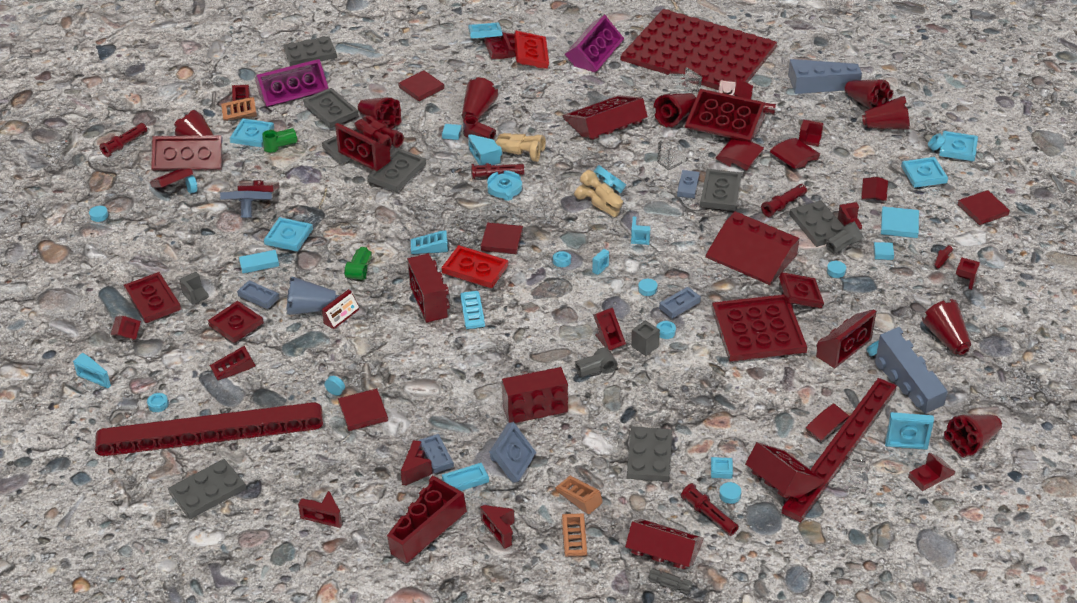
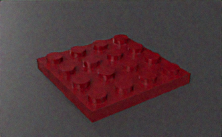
M784 294L712 302V311L729 362L807 353L808 347L792 305L786 301Z

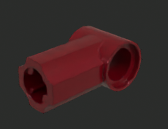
M473 115L466 116L463 119V134L465 137L468 138V135H476L494 140L496 129L478 122V118Z

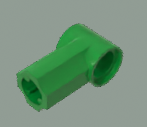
M294 128L278 132L266 130L262 133L263 149L265 152H276L279 147L297 142Z
M367 247L357 249L351 262L348 261L344 270L345 278L366 279L367 266L372 258V252Z

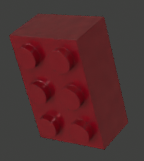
M429 253L407 258L409 285L425 322L448 318L447 309H450V304L446 295H449L447 284H443L442 273L437 271L436 261L432 260Z
M562 367L502 379L503 409L508 423H519L568 412V382Z

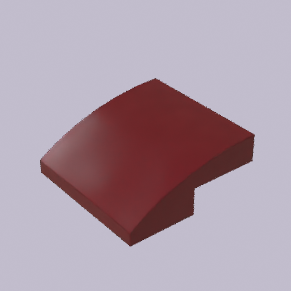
M502 32L501 38L485 37L484 42L491 59L516 57L513 33Z
M732 138L715 159L729 167L734 163L747 171L762 154L764 147L753 142Z
M797 138L787 139L770 150L771 154L793 168L805 167L807 161L818 160L821 154Z

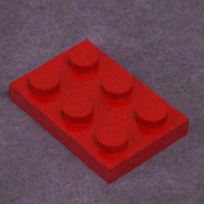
M515 30L516 62L522 65L548 69L549 58L546 37Z
M458 245L441 267L443 274L493 288L508 267V260Z

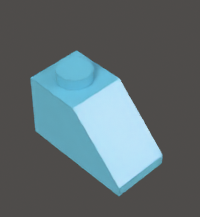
M468 135L469 150L479 165L501 163L502 149L493 139Z

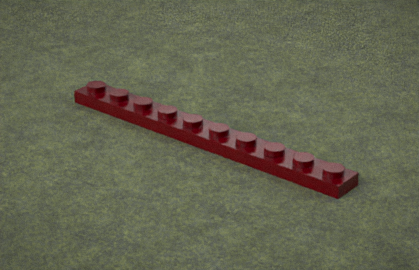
M877 378L812 466L811 470L824 479L823 484L800 498L790 496L782 507V514L800 523L893 396L897 385Z

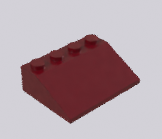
M700 89L685 123V128L751 142L759 131L765 117V102Z
M618 95L562 115L563 119L582 137H587L590 140L599 138V135L603 133H613L614 129L627 128L628 124L641 123L642 119L648 117L643 98Z
M735 211L723 224L705 257L771 285L798 255L800 238Z

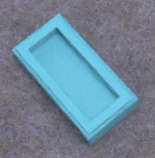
M276 250L239 257L242 273L279 266Z
M478 463L442 474V481L463 491L488 483L489 476L483 464Z

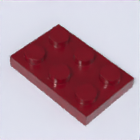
M160 272L124 284L127 295L145 324L181 310L180 303Z

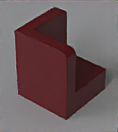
M803 119L799 140L806 145L818 147L822 138L824 124Z
M877 176L863 178L862 199L875 198L887 201L888 180Z
M857 202L839 205L837 219L842 225L846 226L855 221L859 230L862 229V224L857 218L859 211Z
M961 257L956 275L969 279L968 289L972 290L977 279L980 262Z
M116 316L111 335L136 340L141 321L126 316Z

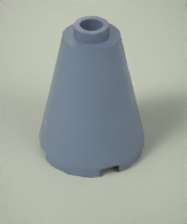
M290 277L286 314L320 312L339 295H336V291L296 277Z

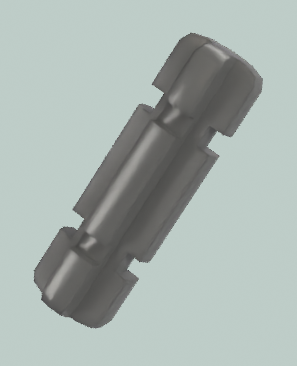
M651 569L648 576L650 582L656 584L660 582L662 586L674 590L680 589V592L686 594L690 593L693 585L692 581L687 579L681 580V577L666 572L662 574L660 570Z

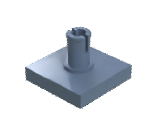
M220 192V200H236L241 202L240 218H252V202L272 200V192Z
M511 422L507 423L489 453L491 460L497 462L511 482L514 483L519 482L535 456L536 451L516 424Z

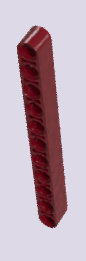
M311 402L102 428L95 435V452L100 456H112L316 430L323 426L322 406L319 403Z

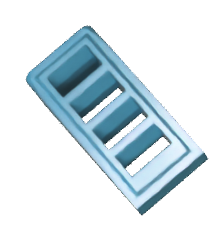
M447 230L411 239V254L448 252Z
M479 291L461 293V307L466 329L485 327Z
M81 353L73 361L77 376L106 388L111 386L108 372L85 353Z

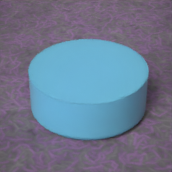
M940 133L934 135L929 140L928 147L933 151L939 149L943 145L945 137Z
M193 175L185 177L188 192H197L195 177Z
M95 206L90 209L89 215L92 221L101 222L108 218V211L105 206Z
M565 251L556 252L553 255V264L557 267H567L571 264V255Z
M831 261L828 263L827 274L829 276L841 278L845 275L846 265L843 262Z
M653 279L641 280L638 285L639 293L644 296L656 294L657 282Z
M661 321L657 324V328L660 329V338L670 339L675 336L676 326L674 323Z
M879 340L866 348L869 356L877 354Z
M329 376L324 382L326 390L333 395L339 396L345 390L344 382L336 376Z
M163 393L152 394L147 399L148 408L152 412H162L169 405L168 398Z
M724 483L720 487L719 497L725 503H736L741 498V488L736 483Z

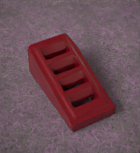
M249 84L232 85V101L250 98ZM240 106L241 112H244L243 106ZM233 107L234 113H237V107Z
M242 346L209 366L216 379L221 380L249 370L256 365L246 347Z

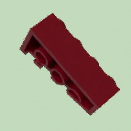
M432 475L426 488L423 487L419 492V498L416 502H412L409 505L406 515L401 516L387 534L391 555L406 564L467 512L464 492Z

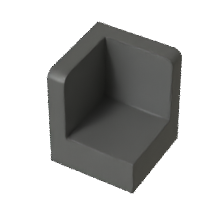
M197 272L179 279L182 293L192 305L209 298L208 293L202 287L200 275Z
M646 320L632 329L631 346L644 356H647L659 347L660 329Z

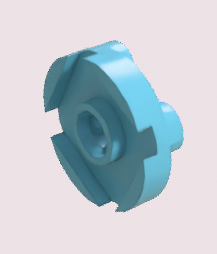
M600 165L593 171L599 179L619 193H622L627 185Z
M504 171V174L493 173L487 180L488 193L495 197L503 198L506 201L512 200L513 196L518 195L522 191L521 177L512 171Z

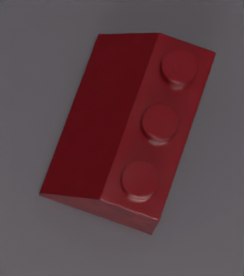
M335 124L339 153L375 171L380 170L391 161L390 147L342 124Z
M873 309L857 313L850 319H846L837 329L834 328L829 335L818 341L816 357L834 369L872 340L877 311Z
M756 442L745 463L752 469V474L764 478L766 485L778 489L777 493L785 498L790 496L800 498L824 482L822 477L787 451Z
M638 519L631 523L625 547L631 549L630 552L635 555L643 556L645 553L652 555V560L663 563L665 560L673 562L674 567L686 569V566L690 567L694 564L704 538L648 520Z

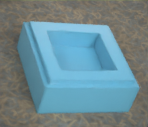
M445 124L442 138L459 140L462 125Z
M874 242L875 259L894 260L893 243Z
M606 249L600 251L593 258L592 272L597 275L609 266V251Z
M711 457V478L732 479V458Z

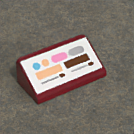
M348 289L322 309L323 323L335 329L360 309L351 290Z

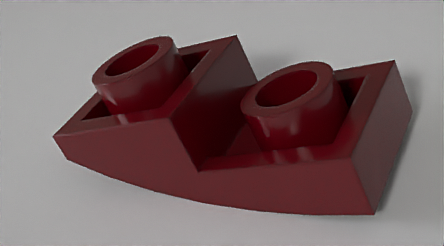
M833 403L815 417L805 428L808 433L822 443L833 431L836 432L844 424L849 415Z

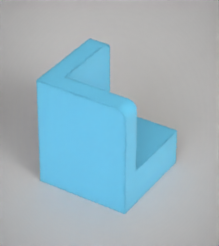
M633 216L631 244L649 245L650 226L636 225L637 217Z

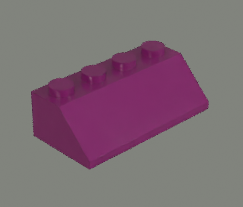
M604 14L592 22L565 53V56L574 67L596 72L620 45L624 37Z
M320 59L258 74L255 77L259 95L266 107L307 97L329 89Z

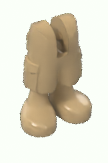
M503 133L499 134L495 143L501 147L502 152L520 155L523 153V150L530 153L531 160L538 162L540 152L545 150L546 139L544 135L538 134L526 136L525 134Z
M592 170L585 171L580 177V182L583 184L575 190L574 196L580 200L590 197L592 198V204L599 208V210L617 217L623 205L621 197L606 183H601L595 172Z

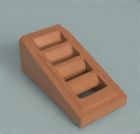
M254 97L221 104L223 121L257 117ZM247 105H250L251 110L247 111ZM240 106H243L244 112H241ZM233 107H237V113L235 114ZM227 108H230V115L227 114Z
M571 475L555 487L558 493L587 514L592 513L603 502L600 490Z
M584 513L562 514L561 524L565 557L587 556ZM579 525V528H568L567 526ZM580 532V535H568V533ZM580 539L581 542H569V540ZM581 546L582 550H569V547Z

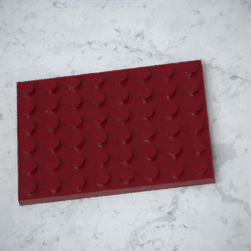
M662 9L620 55V60L719 90L720 80L736 82V79H740L748 83L776 49L777 42L769 38L759 37L755 34L700 20L696 17Z

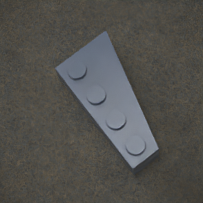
M790 59L788 77L795 94L845 91L847 82L861 80L862 76L859 65L854 63Z
M897 327L880 334L875 359L876 366L925 414L944 406L948 392L933 371L929 372L927 370L926 361L922 356L918 357L912 350L914 345L910 340L906 341L903 338L902 329Z

